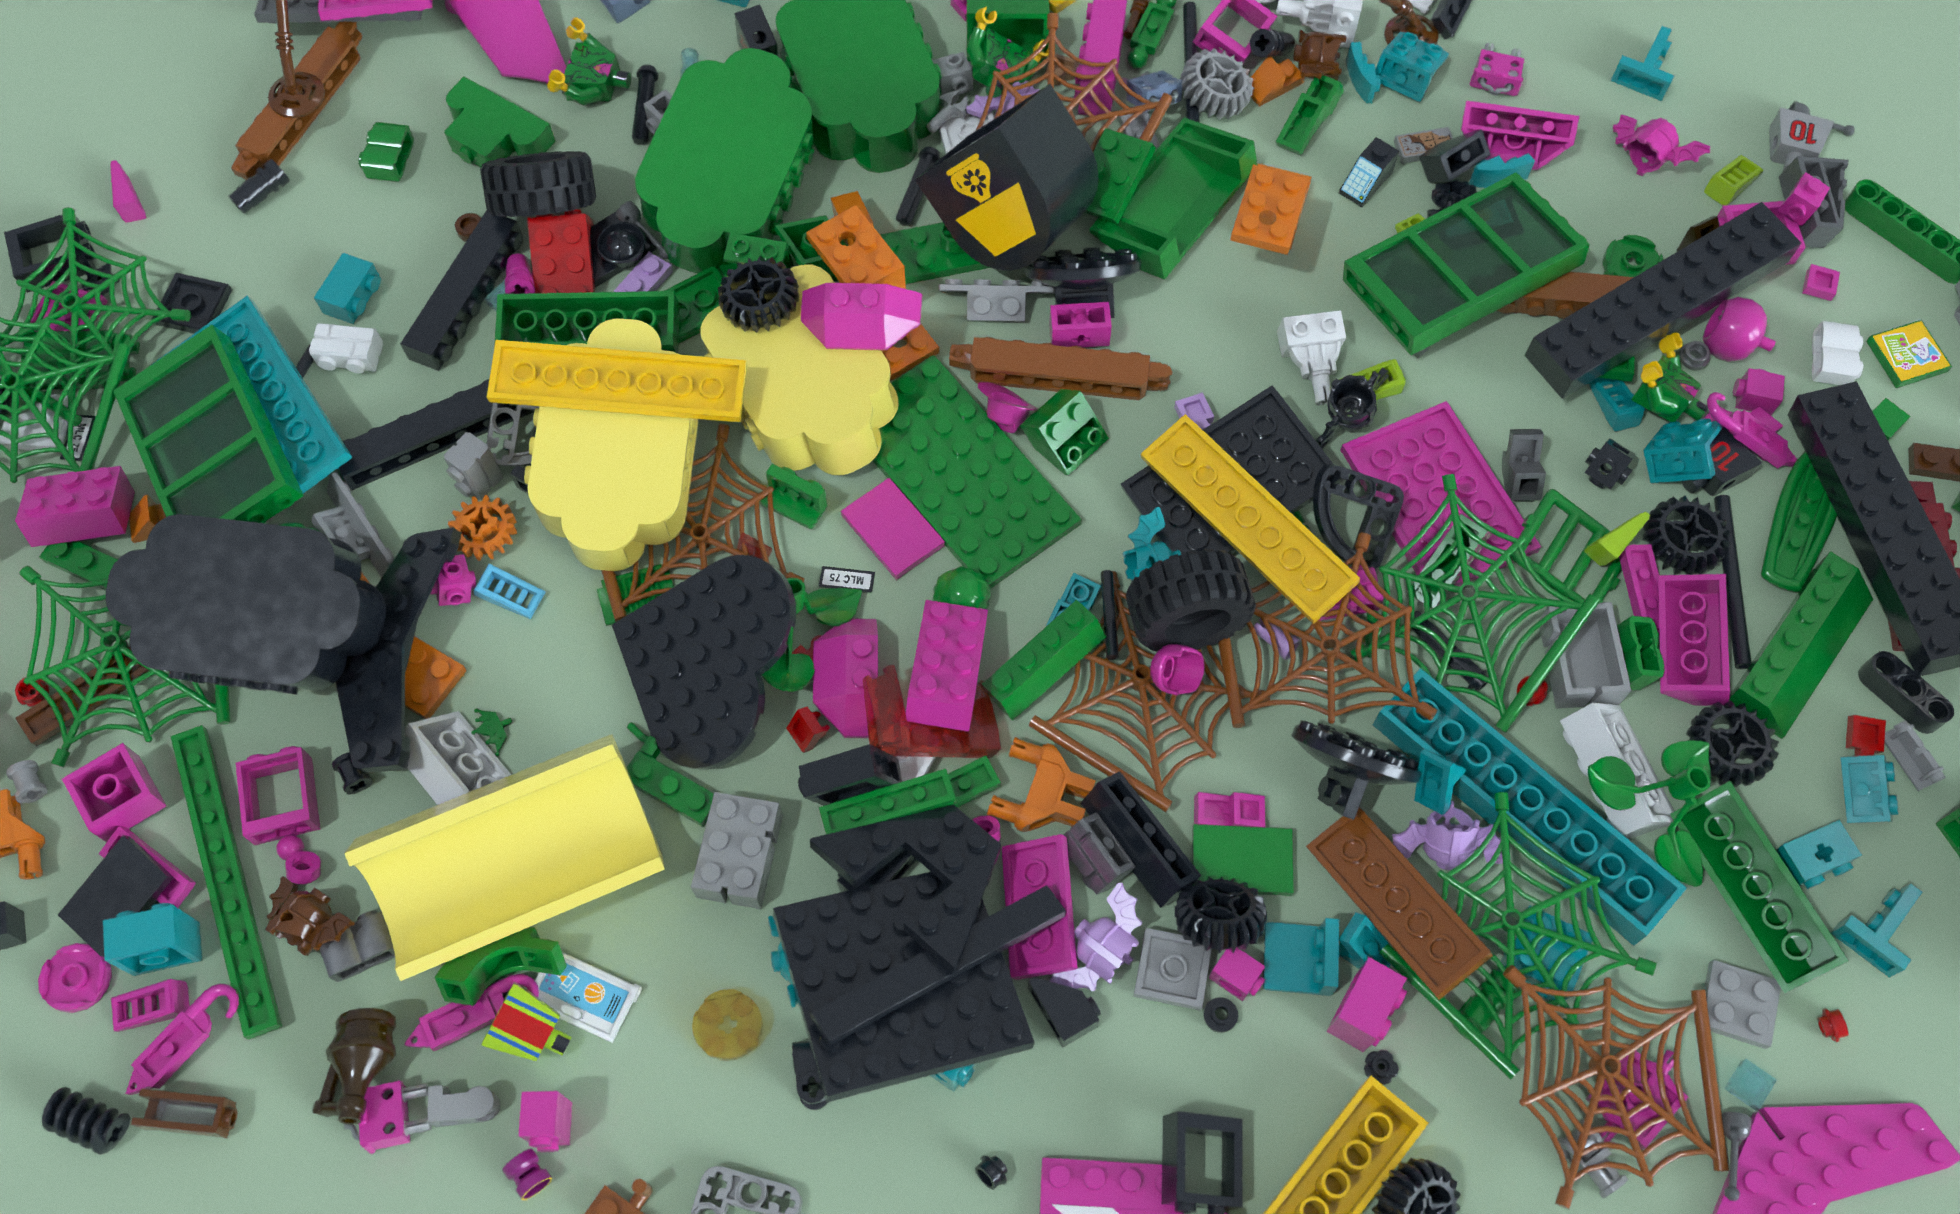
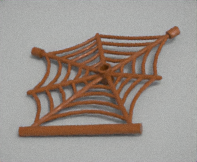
M1049 13L1047 14L1049 35L1039 48L1017 65L1000 72H993V80L986 105L976 130L979 129L985 122L997 80L1004 87L995 118L1001 115L1007 90L1015 98L1014 106L1033 95L1021 96L1017 90L1032 86L1048 78V85L1051 84L1053 89L1055 79L1065 87L1081 91L1075 98L1056 93L1060 100L1071 102L1065 108L1077 126L1088 124L1081 132L1084 137L1097 121L1108 119L1100 128L1091 144L1092 152H1094L1095 146L1105 128L1117 117L1133 114L1116 131L1121 133L1144 111L1155 109L1139 138L1150 142L1173 97L1163 93L1159 101L1151 102L1133 92L1119 75L1115 66L1118 61L1115 58L1110 62H1090L1076 57L1064 48L1055 35L1056 30H1058L1059 14ZM1049 43V57L1035 68L1012 78L1005 79L1003 75L1018 70L1029 63ZM1055 43L1063 53L1074 61L1090 67H1104L1099 74L1083 75L1071 71L1056 58ZM1056 63L1060 69L1070 76L1093 80L1086 87L1070 84L1054 73V64ZM1048 64V72L1042 76L1013 87L1010 84L1030 76ZM1112 69L1114 76L1125 91L1144 103V105L1128 107L1113 93L1104 76ZM1101 81L1110 97L1123 109L1111 112L1100 102L1093 88ZM1090 93L1095 103L1105 113L1094 116L1082 99ZM1079 103L1089 117L1076 120L1072 109Z
M719 424L716 434L717 446L705 456L693 461V466L706 461L715 453L713 465L704 472L691 477V482L711 472L708 482L690 489L689 494H694L708 487L706 498L696 502H688V507H697L704 504L703 509L687 511L686 521L691 529L683 527L681 533L691 536L692 540L681 549L680 535L675 538V555L669 561L668 542L664 543L662 567L652 576L654 565L653 545H648L649 566L645 581L636 589L638 560L633 564V581L629 596L624 600L621 597L615 571L601 570L615 622L627 616L625 608L629 604L652 595L663 594L671 589L664 588L643 593L654 582L668 579H688L692 576L685 574L662 576L670 568L689 567L702 570L708 566L707 556L722 550L732 554L731 556L749 555L745 540L744 513L745 510L753 505L755 508V526L763 560L770 564L760 524L759 501L766 496L768 500L770 532L775 555L780 567L778 570L785 578H798L803 582L805 581V578L793 572L787 573L775 531L772 496L774 488L771 486L766 487L742 472L724 447V443L728 440L730 426ZM722 454L739 476L763 491L756 493L732 480L719 467ZM718 473L729 484L741 492L753 496V498L748 500L723 487L716 481ZM715 487L744 504L737 508L723 503L713 496ZM712 501L732 512L724 517L716 516L710 511ZM702 514L701 523L696 524L691 516ZM738 515L742 551L733 548L730 538V521ZM709 517L717 521L710 527H707ZM725 525L724 535L727 544L712 538L711 533ZM711 545L715 546V548H711L710 550L706 551V548L710 547ZM695 546L699 548V553H688ZM682 558H700L701 565L677 562Z
M1359 533L1355 545L1356 554L1344 563L1348 566L1353 562L1351 570L1356 575L1361 564L1366 576L1376 590L1401 610L1395 612L1384 606L1371 596L1361 583H1358L1356 587L1376 607L1390 614L1389 616L1383 617L1367 607L1351 593V590L1342 598L1339 609L1326 612L1322 616L1337 615L1336 620L1329 622L1317 621L1314 624L1312 623L1303 632L1291 626L1305 617L1302 613L1287 623L1275 618L1294 606L1291 602L1284 608L1271 614L1257 609L1281 596L1282 594L1279 591L1271 597L1257 602L1254 615L1261 618L1270 635L1274 652L1273 673L1266 691L1257 696L1262 674V651L1252 622H1247L1246 624L1252 634L1256 648L1257 671L1250 701L1243 707L1230 637L1228 639L1224 638L1218 643L1233 728L1245 726L1244 714L1250 710L1286 704L1304 706L1328 716L1330 724L1335 722L1336 716L1349 711L1382 705L1415 707L1416 712L1431 721L1435 717L1438 710L1424 701L1419 702L1414 682L1410 654V612H1412V607L1404 606L1391 597L1371 574L1363 557V552L1367 551L1371 539L1369 534ZM1267 580L1251 588L1252 593L1267 587L1271 583ZM1349 599L1364 611L1379 619V621L1371 624L1358 618L1347 609ZM1347 614L1355 622L1365 626V628L1356 633L1348 630L1342 624L1344 615ZM1404 615L1405 660L1412 697L1402 691L1396 664L1395 625L1396 620ZM1269 622L1282 629L1289 643L1290 663L1287 676L1276 684L1274 683L1278 674L1279 650L1275 633ZM1389 623L1390 659L1395 686L1379 676L1377 663L1379 628ZM1322 626H1334L1331 636L1326 635ZM1314 628L1321 640L1309 635ZM1341 629L1349 636L1339 641L1338 635ZM1289 632L1301 638L1303 647L1301 666L1294 671L1296 660L1294 641ZM1373 632L1371 651L1373 672L1364 667L1361 655L1363 636ZM1357 640L1355 649L1357 662L1342 653L1340 648ZM1307 642L1321 648V652L1308 660L1309 650ZM1322 659L1327 662V667L1314 666ZM1338 659L1345 662L1344 664L1334 666V662ZM1352 667L1362 673L1361 675L1351 676L1335 682L1334 672L1340 669ZM1306 670L1327 672V680L1314 675H1302V673ZM1370 678L1382 686L1351 689L1335 695V687ZM1294 679L1314 680L1327 685L1328 694L1313 688L1285 685ZM1297 690L1313 693L1327 699L1328 710L1297 700L1262 701L1277 691ZM1371 691L1393 693L1404 700L1369 701L1335 711L1336 700L1357 693Z
M1112 571L1115 603L1118 610L1116 618L1117 631L1121 622L1125 635L1118 645V650L1120 652L1127 643L1130 654L1121 665L1110 662L1107 658L1098 657L1097 655L1106 648L1104 641L1094 652L1088 653L1083 657L1090 660V679L1088 689L1081 703L1064 712L1072 701L1080 677L1079 661L1075 664V677L1072 688L1062 706L1047 721L1034 715L1028 726L1107 776L1120 771L1140 797L1167 812L1173 801L1164 796L1163 789L1175 772L1196 758L1209 755L1211 758L1216 757V752L1212 749L1213 731L1219 717L1229 708V703L1227 702L1214 715L1208 729L1207 743L1199 736V721L1209 703L1222 694L1227 695L1226 687H1222L1210 672L1204 659V671L1215 686L1206 685L1202 680L1197 690L1186 701L1182 715L1174 709L1178 695L1172 694L1170 703L1165 700L1166 692L1161 691L1160 694L1150 684H1155L1151 678L1150 667L1139 662L1137 652L1149 659H1153L1154 654H1150L1134 645L1132 636L1136 637L1135 631L1130 629L1126 614L1130 616L1129 609L1123 606L1121 597L1126 599V594L1119 590L1120 582L1117 572ZM1102 616V618H1101V620H1100V622H1099L1100 625H1101V627H1103V625H1104V617H1103V616ZM1206 645L1215 665L1223 674L1222 665L1216 657L1212 646ZM1131 660L1134 667L1133 671L1125 668ZM1095 663L1104 666V681L1099 695L1089 699L1093 691L1096 676ZM1109 669L1114 670L1116 675L1113 686L1105 691L1109 681ZM1121 674L1130 677V680L1119 684ZM1238 683L1241 700L1251 698L1252 691H1247ZM1131 687L1139 692L1140 700L1131 694L1121 691ZM1146 690H1147L1156 700H1152V701H1149V702H1148ZM1259 690L1257 696L1263 693L1265 690ZM1203 691L1214 693L1199 707L1194 719L1193 729L1186 722L1187 713L1192 702ZM1115 695L1131 700L1142 707L1143 718L1133 709L1120 702L1107 700V698ZM1269 696L1262 702L1270 701L1271 696ZM1097 703L1116 706L1126 711L1145 727L1147 740L1121 719L1100 711L1087 710V708ZM1161 704L1167 712L1151 720L1149 706ZM1078 713L1095 715L1118 723L1134 734L1147 747L1152 768L1131 745L1116 734L1102 727L1068 718ZM1169 716H1172L1177 721L1178 725L1164 730L1154 738L1152 729L1154 724ZM1059 722L1075 724L1096 730L1116 740L1128 749L1145 767L1154 780L1156 790L1058 730L1053 725ZM1183 728L1191 736V738L1171 746L1157 758L1155 744L1167 734ZM1192 742H1196L1204 750L1190 755L1175 764L1161 782L1159 764L1173 751Z
M1514 965L1509 966L1504 971L1503 975L1516 988L1520 987L1522 992L1525 1023V1063L1522 1098L1519 1100V1104L1526 1106L1549 1134L1559 1155L1566 1179L1564 1186L1559 1188L1555 1201L1556 1205L1570 1209L1575 1192L1572 1190L1573 1183L1586 1173L1603 1168L1627 1170L1643 1178L1648 1187L1654 1185L1652 1178L1660 1169L1680 1157L1708 1155L1712 1158L1714 1171H1729L1705 990H1691L1692 1004L1689 1006L1661 1009L1644 1006L1623 996L1612 988V980L1609 977L1604 978V984L1586 990L1562 991L1542 988L1525 982L1526 977ZM1535 991L1564 997L1587 996L1603 991V1003L1587 1008H1564L1547 1003ZM1611 994L1620 1001L1644 1012L1675 1015L1661 1024L1642 1023L1623 1015L1611 1007ZM1528 996L1537 1004L1540 1029L1537 1092L1528 1095L1531 1062V1025ZM1543 1010L1558 1024L1559 1034L1555 1084L1544 1089L1546 1030ZM1603 1010L1602 1019L1586 1024L1571 1025L1557 1013L1589 1014ZM1611 1013L1624 1022L1639 1028L1652 1030L1643 1036L1624 1032L1610 1023ZM1691 1013H1694L1711 1147L1703 1142L1691 1119L1680 1081L1679 1055L1682 1033L1687 1017ZM1679 1021L1673 1054L1674 1081L1678 1101L1690 1130L1675 1119L1666 1096L1662 1073L1664 1046L1670 1028ZM1602 1026V1038L1584 1040L1575 1030ZM1610 1030L1622 1037L1636 1041L1629 1045L1610 1039ZM1565 1031L1573 1039L1574 1064L1571 1077L1561 1081L1564 1063ZM1661 1033L1662 1036L1657 1052L1656 1073L1660 1097L1665 1110L1654 1101L1647 1083L1646 1057L1650 1041ZM1601 1045V1055L1591 1046ZM1610 1045L1622 1048L1618 1053L1609 1055ZM1579 1046L1591 1057L1589 1069L1578 1073L1580 1065ZM1642 1046L1640 1073L1645 1093L1634 1085L1632 1067L1635 1051ZM1627 1056L1628 1061L1626 1068L1628 1079H1626L1622 1074H1620V1061ZM1593 1075L1597 1076L1594 1089L1585 1080ZM1605 1079L1611 1095H1601ZM1615 1080H1617L1621 1085L1625 1087L1621 1094L1619 1093ZM1579 1082L1587 1088L1591 1095L1588 1108L1579 1096L1568 1088L1569 1086ZM1562 1090L1576 1101L1586 1114L1583 1125L1579 1123L1569 1108L1553 1093ZM1631 1092L1643 1103L1627 1112L1623 1100ZM1548 1096L1566 1113L1580 1132L1577 1144L1569 1128L1557 1112L1542 1098ZM1608 1100L1615 1103L1617 1109L1610 1107L1597 1108L1598 1101ZM1537 1101L1553 1116L1564 1131L1574 1151L1569 1168L1555 1133L1546 1119L1531 1103ZM1647 1107H1650L1659 1115V1117L1645 1122L1635 1131L1629 1119ZM1609 1113L1620 1116L1624 1129L1608 1125L1591 1128L1594 1115ZM1666 1120L1678 1130L1657 1139L1641 1151L1637 1137L1650 1126ZM1601 1132H1614L1627 1136L1632 1149L1623 1144L1608 1141L1593 1144L1585 1149L1584 1147L1589 1135ZM1685 1136L1700 1148L1678 1151L1664 1158L1651 1171H1649L1644 1158L1662 1143ZM1602 1148L1618 1149L1636 1158L1640 1168L1638 1170L1625 1163L1606 1161L1587 1166L1577 1173L1581 1157L1593 1150Z

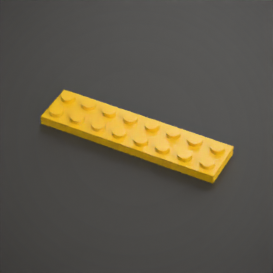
M495 340L487 399L493 403L740 422L747 365L746 360Z
M1186 414L1141 453V458L1313 624L1360 583L1358 575Z

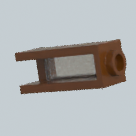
M140 1089L139 1096L149 1100L144 1118L133 1117L131 1125L143 1130L228 1138L229 1130H232L236 1124L238 1112L235 1108L236 1102L225 1097Z

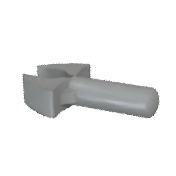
M959 90L941 95L940 105L944 108L927 124V129L931 133H935L952 115H957L964 119L966 107L968 106L967 96L960 103L953 104L959 99Z

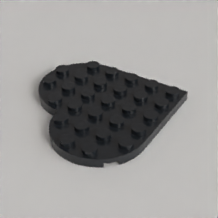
M749 555L725 557L710 564L612 624L649 732L656 739L661 753L676 764L699 770L723 766L743 753L757 734L754 730L760 713L764 714L765 689L761 675L774 666L788 647L785 643L791 626L795 627L796 603L792 588L785 576L768 562Z

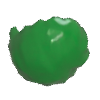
M960 566L938 577L937 583L933 588L932 600L988 609L991 598L990 585L982 574L972 568Z

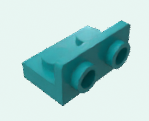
M1885 755L1841 757L1847 823L1893 822L1892 815H1899L1897 795H1890L1889 782H1895L1893 762H1887Z

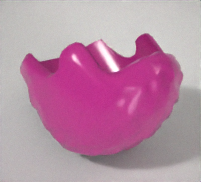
M1168 644L1163 646L1154 655L1150 666L1151 678L1155 686L1163 692L1173 695L1192 693L1197 690L1202 681L1205 669L1204 658L1200 651L1181 644Z

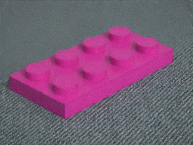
M1059 834L1002 846L1005 906L1007 907L1047 885L1066 910L1065 917L1008 948L1011 978L1020 980L1077 970L1067 837Z

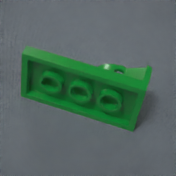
M943 222L880 234L903 263L906 284L990 268L977 262L964 252Z

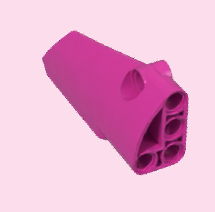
M444 0L447 11L460 18L502 77H517L548 83L550 80L548 76L552 70H559L564 74L566 64L538 0Z

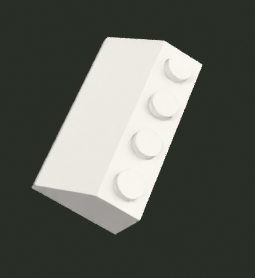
M1591 703L1560 720L1564 728L1563 736L1566 742L1574 748L1578 756V767L1584 775L1588 776V766L1605 756H1613L1622 759L1630 766L1635 775L1634 786L1641 787L1659 782L1620 705ZM1663 788L1640 794L1634 793L1635 806L1628 810H1616L1608 807L1591 790L1594 799L1603 806L1608 816L1606 821L1626 838H1634L1667 827L1673 821L1670 814L1674 812V809Z
M459 711L408 723L405 728V736L411 739V754L407 768L437 805L511 775L478 734H471L474 729Z

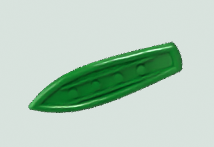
M1806 451L1796 460L1781 490L1761 570V577L1778 588L1793 592L1801 591L1837 518V514Z

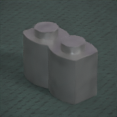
M368 911L357 917L355 925L343 932L339 942L329 941L320 948L328 976L336 982L351 978L367 970L369 967L395 958L386 921L382 912L377 913V911Z

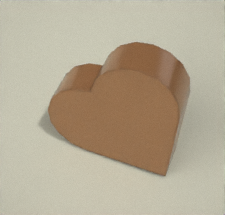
M1055 54L1062 65L1076 72L1077 67H1079L1078 62L1070 57ZM1056 63L1054 64V73L1061 79L1068 81L1075 79V77L1060 69ZM1054 79L1055 86L1061 85V83Z

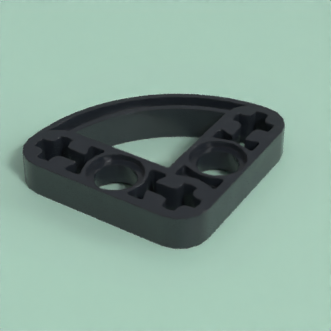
M1328 464L1323 466L1317 473L1313 490L1314 517L1322 538L1329 548L1342 560L1347 561L1353 557L1357 551L1355 545L1358 535L1353 549L1339 535L1331 514V493L1368 505L1358 535L1364 532L1369 534L1372 540L1378 541L1377 545L1369 543L1366 552L1369 551L1373 556L1371 560L1365 561L1368 568H1378L1383 561L1403 504V491L1397 485L1338 465ZM1335 473L1336 477L1346 480L1345 486L1328 481V474L1333 475ZM1363 479L1367 483V491L1364 495L1357 497L1354 494L1353 487L1358 480ZM1376 490L1389 493L1393 496V500L1386 502L1385 499L1374 496ZM1381 518L1384 522V529L1380 534L1373 535L1370 529L1371 524L1375 519Z

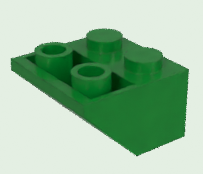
M1060 389L1020 425L1034 449L1067 476L1109 439L1081 391Z

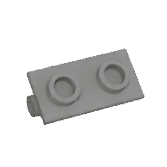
M1905 720L1895 725L1893 729L1885 732V745L1917 791H1920L1945 779L1946 776L1942 772L1944 770L1943 766L1940 767L1931 753L1924 747V743L1913 729L1914 725H1909Z

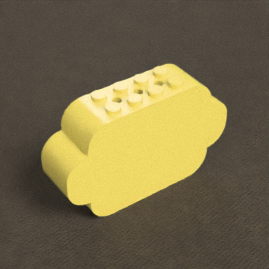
M799 265L790 269L799 286V301L796 302V311L790 312V320L781 319L780 327L773 324L770 326L769 332L764 327L760 328L758 333L753 331L752 327L745 332L741 329V326L735 328L731 321L724 317L722 309L718 306L705 317L701 325V337L708 352L704 357L746 360L747 366L740 422L744 429H748L752 434L750 437L757 450L761 451L764 449L773 464L780 468L788 467L793 471L802 470L816 464L819 469L828 474L845 475L869 464L878 455L882 443L879 428L888 424L895 416L899 404L898 396L889 381L891 376L890 366L881 350L826 349L801 322L802 291L824 283L835 282L824 269L818 266Z
M617 318L607 320L599 324L591 332L587 344L573 343L567 345L680 355L672 351L662 350L661 341L655 329L645 322L632 319ZM543 406L535 408L533 423L537 428L535 437H531L529 441V454L532 455L531 466H526L524 480L525 484H528L529 499L543 526L550 533L567 538L575 557L583 565L591 569L620 571L632 566L642 556L646 544L660 545L676 538L686 522L699 419Z

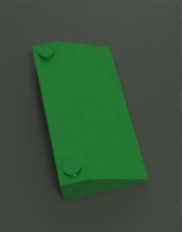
M1183 118L1154 152L1119 224L1098 218L1089 229L1090 233L1114 251L1118 249H1132V252L1137 253V256L1141 258V271L1165 280L1247 180L1253 164L1258 165L1254 141Z

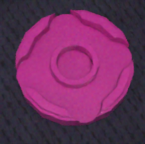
M75 943L64 946L56 951L57 954L51 960L47 959L42 966L38 978L39 993L46 1000L47 1004L56 1010L69 1013L87 1010L99 1002L108 990L112 978L111 964L106 962L104 957H101L88 944Z

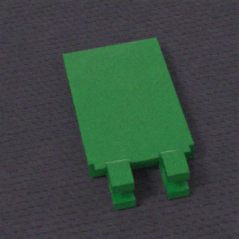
M90 330L79 331L78 342L92 335V332ZM100 330L103 337H105L108 330ZM56 331L64 335L70 342L71 331ZM32 332L25 337L36 336L38 332ZM115 332L112 333L108 342L112 349H114L115 340L119 335ZM45 333L42 341L53 346L70 361V351L58 344L48 333ZM125 334L120 343L128 345L133 336ZM94 339L78 348V350L87 352L101 344L97 339ZM136 341L130 354H139L140 342ZM24 342L23 348H30L32 343ZM40 346L38 347L36 354L57 369L66 367L65 364L58 362L48 355ZM105 349L95 353L99 355H108ZM24 355L21 356V362H23L25 358ZM86 358V359L83 360L81 363L87 362V361H91V360H95V359H93V358ZM32 359L31 366L44 373L50 371ZM113 362L106 363L94 376L93 380L109 372ZM129 362L126 366L129 373L127 375L123 374L121 381H128L136 376L137 370L134 367H129ZM27 369V371H26V373L24 374L23 378L30 377V376L37 375V374H35V373H33V372H31L30 370ZM69 373L64 374L62 377L66 383L69 381ZM90 373L76 383V389L82 387ZM55 377L47 379L41 390H47ZM108 378L103 379L91 389H104ZM39 381L33 382L32 384L36 386ZM58 382L53 388V390H59L64 388L61 385V383Z

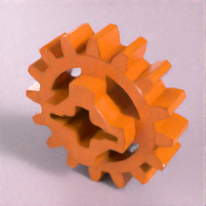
M485 495L482 501H478L475 496L472 497V504L470 505L461 502L463 510L461 512L453 510L452 514L456 520L448 521L450 528L454 527L462 533L457 551H462L466 558H469L474 553L477 561H481L483 554H487L490 559H494L493 552L496 550L502 554L505 553L503 545H512L514 542L510 535L517 534V529L514 525L517 523V520L509 505H503L498 497L491 502L488 495ZM493 513L498 515L502 521L498 520L497 517H493ZM464 535H467L468 538L473 539L472 542L465 539Z

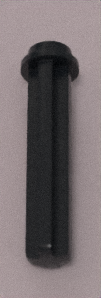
M648 64L642 65L636 74L639 82L632 139L637 145H645L648 142L649 129L646 125L647 116L644 103L653 98L654 85L659 77L656 68Z
M926 146L919 152V162L896 215V220L902 226H909L912 223L924 194L915 179L940 159V153L934 147Z
M1415 611V618L1422 615L1421 612ZM1428 619L1420 623V625L1434 631L1448 644L1449 639ZM1411 628L1414 633L1443 658L1445 651L1432 636L1419 629ZM1454 645L1452 652L1462 651L1456 645ZM1450 657L1448 665L1452 669L1471 671L1489 677L1487 670L1482 671L1471 659ZM1460 675L1469 684V689L1479 692L1487 684V682L1480 679Z

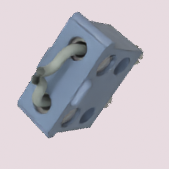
M1163 70L1155 73L1144 71L1141 77L1130 80L1126 77L1122 78L1124 83L1133 92L1151 102L1159 101L1163 93L1173 97L1170 104L1182 101V80H1178ZM1126 93L1127 101L1135 106L1144 105V103Z

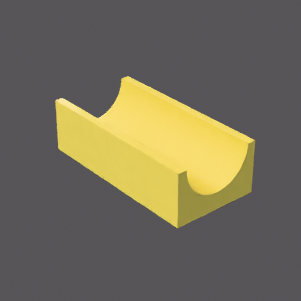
M612 734L355 838L344 853L349 866H355L362 873L380 906L391 936L396 961L395 970L400 981L665 870L662 852Z

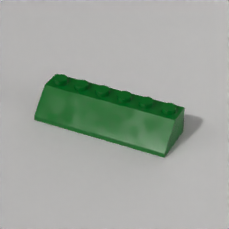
M1830 551L1813 569L1801 591L1797 593L1752 661V665L1746 670L1730 694L1729 701L1732 700L1735 707L1745 703L1746 711L1750 712L1753 709H1757V718L1760 720L1768 718L1765 727L1767 729H1775L1774 735L1781 739L1786 736L1873 601V597L1859 568Z
M1729 781L1696 799L1697 803L1689 808L1677 826L1680 830L1688 832L1696 841L1703 867L1783 992L1787 993L1849 962L1733 784ZM1680 809L1670 814L1672 819L1675 818Z

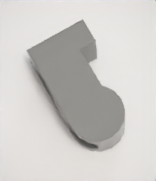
M443 1085L428 1086V1123L435 1127L486 1122L492 1120L499 1112L500 1100L498 1096L486 1087L476 1086L466 1093L451 1094V1090Z

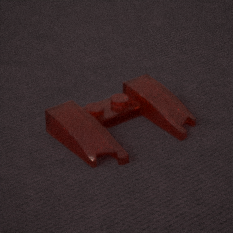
M895 665L886 666L882 670L884 674L875 679H872L869 675L863 678L869 744L893 756L981 758L986 755L987 758H992L1001 750L993 705L988 693L982 686L983 680L977 682L969 731L908 722Z

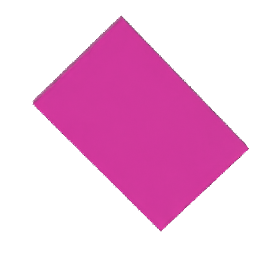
M890 478L841 510V516L895 580L945 546V541Z

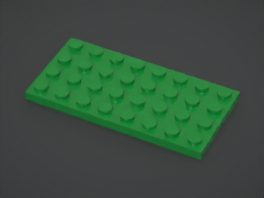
M935 355L930 356L891 382L898 396V410L888 424L879 428L882 439L881 448L878 455L872 461L887 479L890 478L940 535L945 541V546L960 564L966 568H972L985 576L990 589L1081 525L1082 519L998 425L988 418L987 413Z

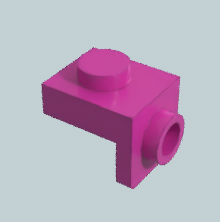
M1805 172L1796 183L1789 197L1780 205L1778 211L1797 224L1803 225L1819 208L1830 187Z

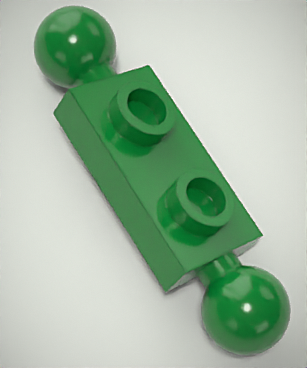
M1177 0L1149 2L1130 40V48L1132 49L1127 54V62L1132 68H1143L1148 62V54L1155 56L1174 18L1175 10L1173 8L1176 6Z

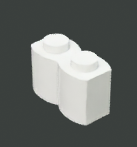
M1821 321L1812 337V380L1814 382L1843 385L1854 382L1856 378L1858 379L1861 376L1863 362L1860 361L1859 352L1863 346V336H1860L1858 326Z

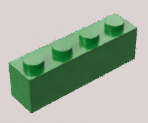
M1075 600L982 683L993 703L1013 721L1106 638L1097 617L1079 601Z

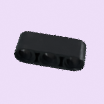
M1880 651L1876 653L1858 671L1859 679L1865 687L1910 725L1913 724L1914 728L1921 733L1929 734L1935 732L1954 716V708L1951 702L1921 676L1917 677L1915 671L1891 652Z

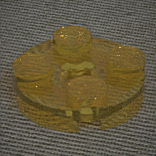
M725 989L716 991L703 1000L704 1003L699 1007L698 1011L696 1010L693 1017L692 1030L697 1044L709 1057L720 1061H733L746 1056L758 1046L759 1038L762 1034L763 1021L760 1010L752 999L737 990ZM730 1016L734 1022L737 1021V1027H734L732 1033L726 1034L724 1030L718 1029V1025L724 1023V1017Z

